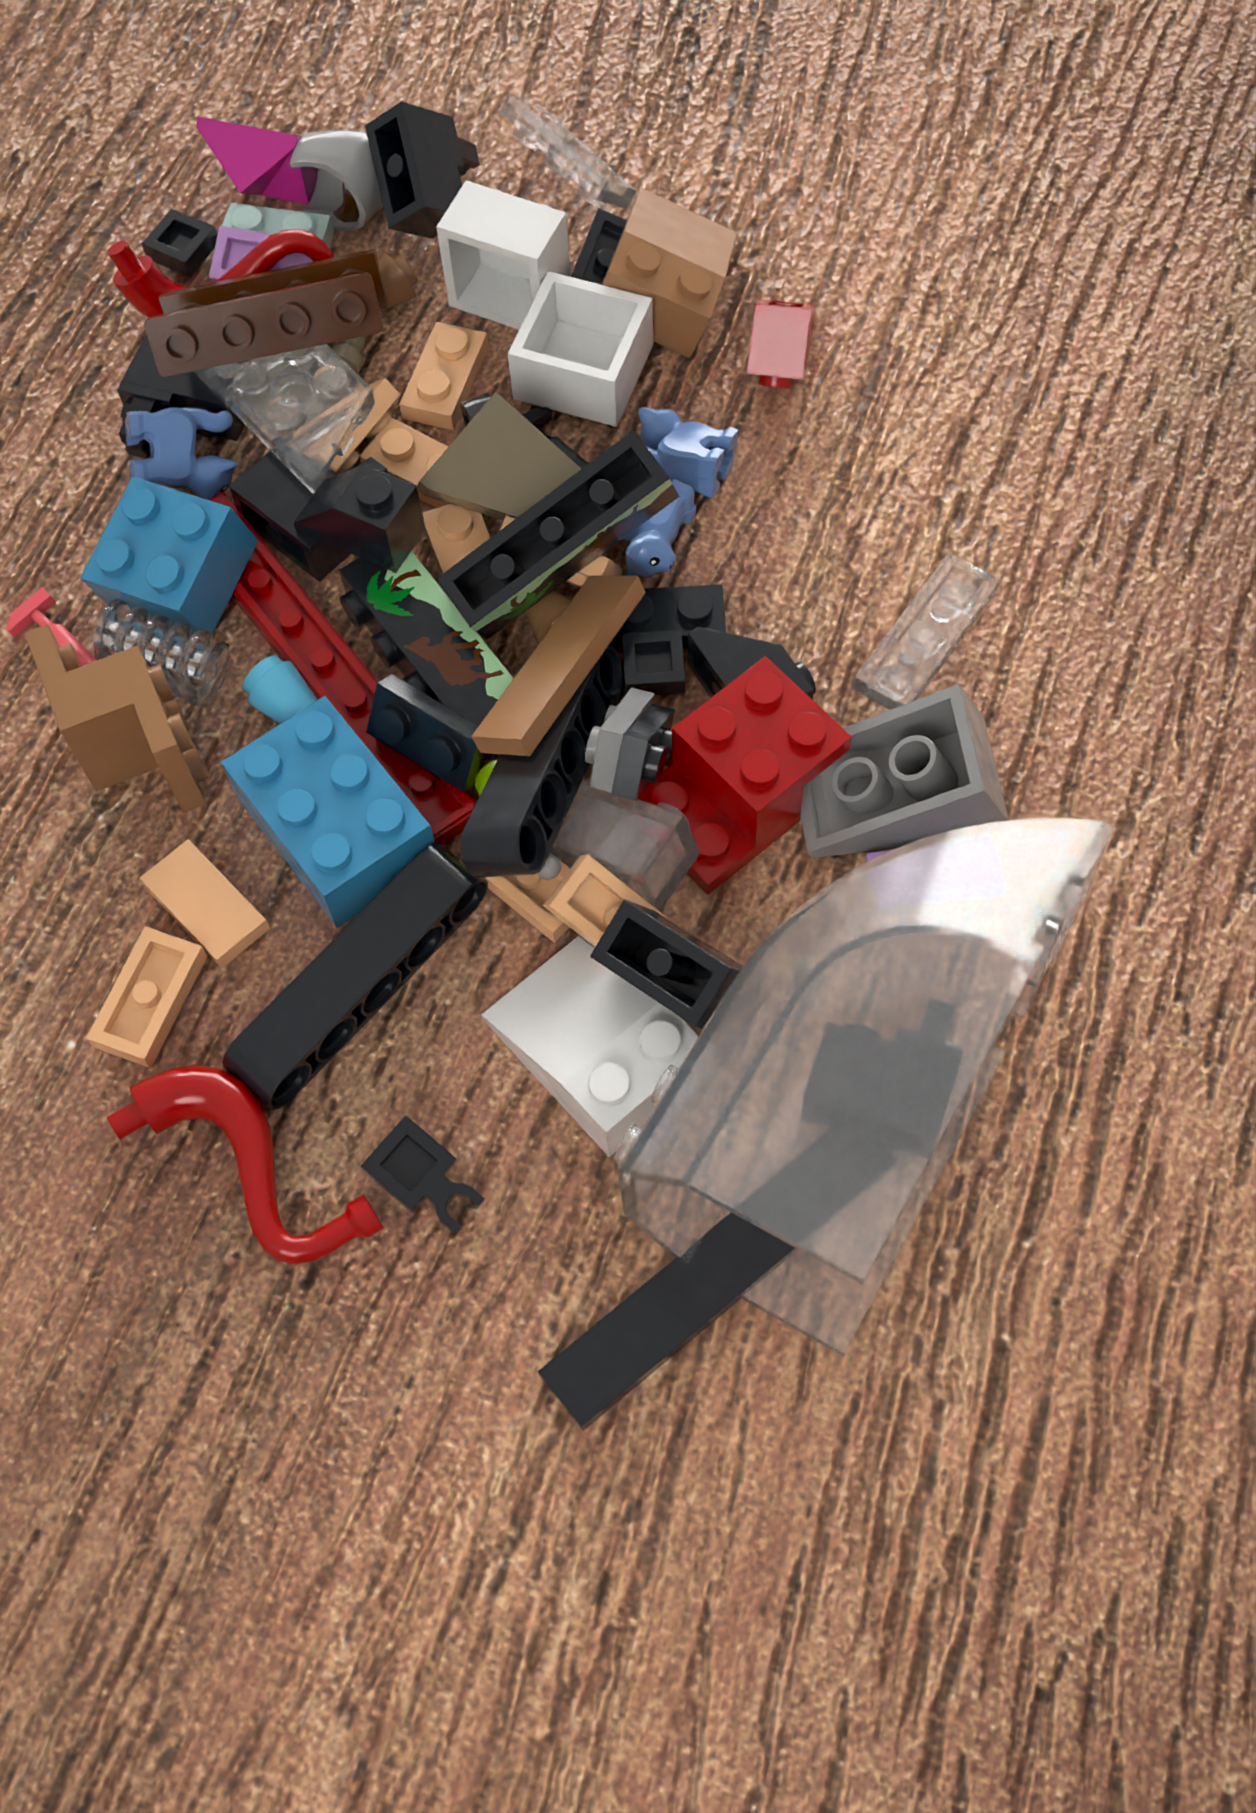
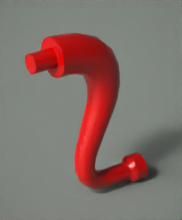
M302 229L284 230L267 237L227 273L213 282L271 271L279 261L294 253L304 254L312 262L335 256L326 243L315 234ZM119 241L113 244L107 252L118 268L113 277L114 284L135 309L148 318L163 315L159 301L161 293L189 288L167 278L151 257L147 255L136 257L126 241Z
M202 1065L166 1070L129 1087L134 1101L107 1117L109 1124L120 1140L146 1124H149L152 1130L159 1134L178 1123L192 1119H206L215 1123L225 1133L233 1147L247 1217L252 1232L264 1251L280 1262L302 1264L315 1261L329 1255L357 1237L370 1238L384 1229L369 1201L362 1194L347 1203L344 1214L308 1235L295 1236L286 1231L281 1223L277 1207L273 1143L269 1122L258 1098L242 1081L226 1070Z

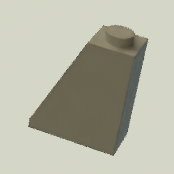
M495 392L421 478L417 489L427 497L461 506L497 519L504 520L506 515L516 519L580 471L581 468L498 392Z

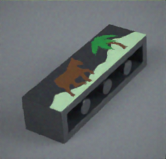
M633 430L436 579L470 628L488 640L680 496L670 478L636 431Z
M410 552L397 573L362 558H358L339 569L346 593L339 597L341 605L357 628L365 624L373 634L370 638L371 643L385 666L391 668L396 665L405 676L402 679L404 682L479 726L514 678L479 634L470 628L451 599L414 553ZM486 753L484 760L488 759L494 754Z

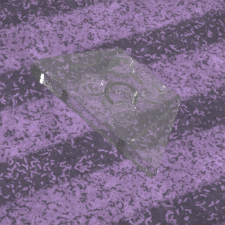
M327 344L194 371L313 494L326 479L325 473L336 455L344 457L353 441L354 430L364 423L375 405L372 388Z

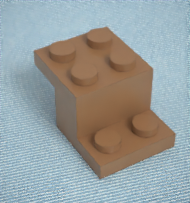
M48 624L24 633L59 730L96 792L160 767L183 813L206 805L198 782L208 779V775L196 746L192 743L188 733L189 727L180 705L172 693L160 664L149 668L137 645L82 666L72 644L68 643L60 646Z

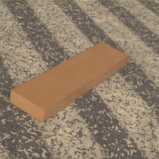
M589 576L471 736L480 753L531 756L646 593L638 576Z

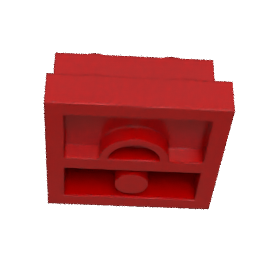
M764 656L672 727V766L661 774L657 784L650 782L636 801L626 800V813L709 895L800 821L804 786L850 750L852 736L771 660Z

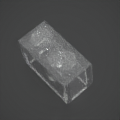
M583 779L550 852L569 868L574 865L580 855L589 854L655 909L661 911L701 853L689 828L687 817L669 804L658 803L656 806L639 799L635 801L612 795L611 792L591 788V782Z

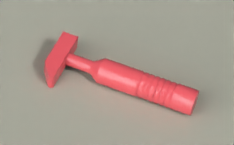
M43 587L11 613L6 629L13 637H17L34 621L40 627L48 624L60 646L68 643L72 644L82 666L97 661L62 624H54L46 617L44 613L56 601Z

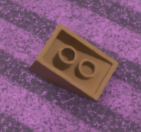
M640 187L602 285L651 297L653 300V341L690 358L715 309L726 278L737 232Z

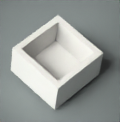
M465 181L436 226L450 307L519 330L547 271L571 277L566 212L522 199L494 188Z
M547 271L508 352L513 399L617 427L653 346L652 298Z

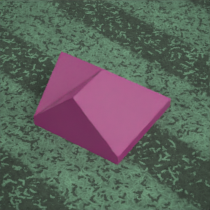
M197 116L196 128L240 193L261 195L306 205L311 201L315 190L318 168L300 167L293 169L290 166L294 149L302 136Z

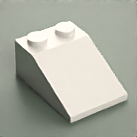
M577 936L482 1013L481 1016L483 1021L606 1155L610 1157L707 1074L708 1045L681 1017L591 958L590 955L595 947L580 936Z

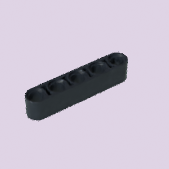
M608 645L531 756L500 754L464 827L461 837L462 859L466 869L472 876L479 878L534 875L539 873L544 867L590 764L585 762V752L590 733L594 726L601 727L604 724L610 705L616 706L622 692L624 682L623 665L614 647Z
M433 843L427 846L237 1036L224 1055L222 1061L223 1068L242 1081L270 1109H280L288 1104L471 916L485 897L488 889L487 880L483 877L472 876L466 869L464 862L440 843Z

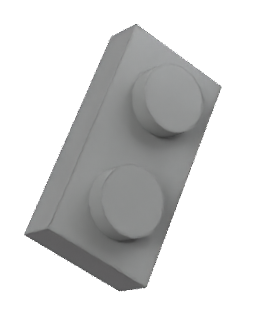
M631 687L617 706L610 705L604 724L601 727H593L585 752V762L593 764L591 788L612 793L623 734L653 704L655 693Z

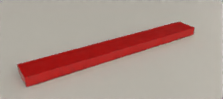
M224 491L210 498V501L231 507L258 540L231 597L280 659L293 663L318 700L323 696L328 698L430 824L435 843L444 845L461 834L477 802L467 790L462 792L366 733L378 682L377 679L242 513L236 509V506Z

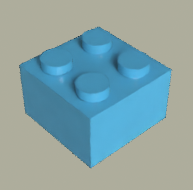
M132 476L80 579L113 610L209 642L258 540L231 507Z

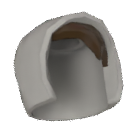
M321 130L305 133L299 139L290 161L291 168H318L313 196L307 206L302 208L301 212L331 215L333 227L336 231H355L363 228L383 207L367 133L351 130Z

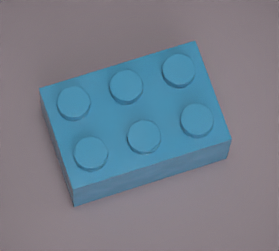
M323 696L221 762L237 799L336 928L359 914L422 850L435 843L430 824L326 696Z

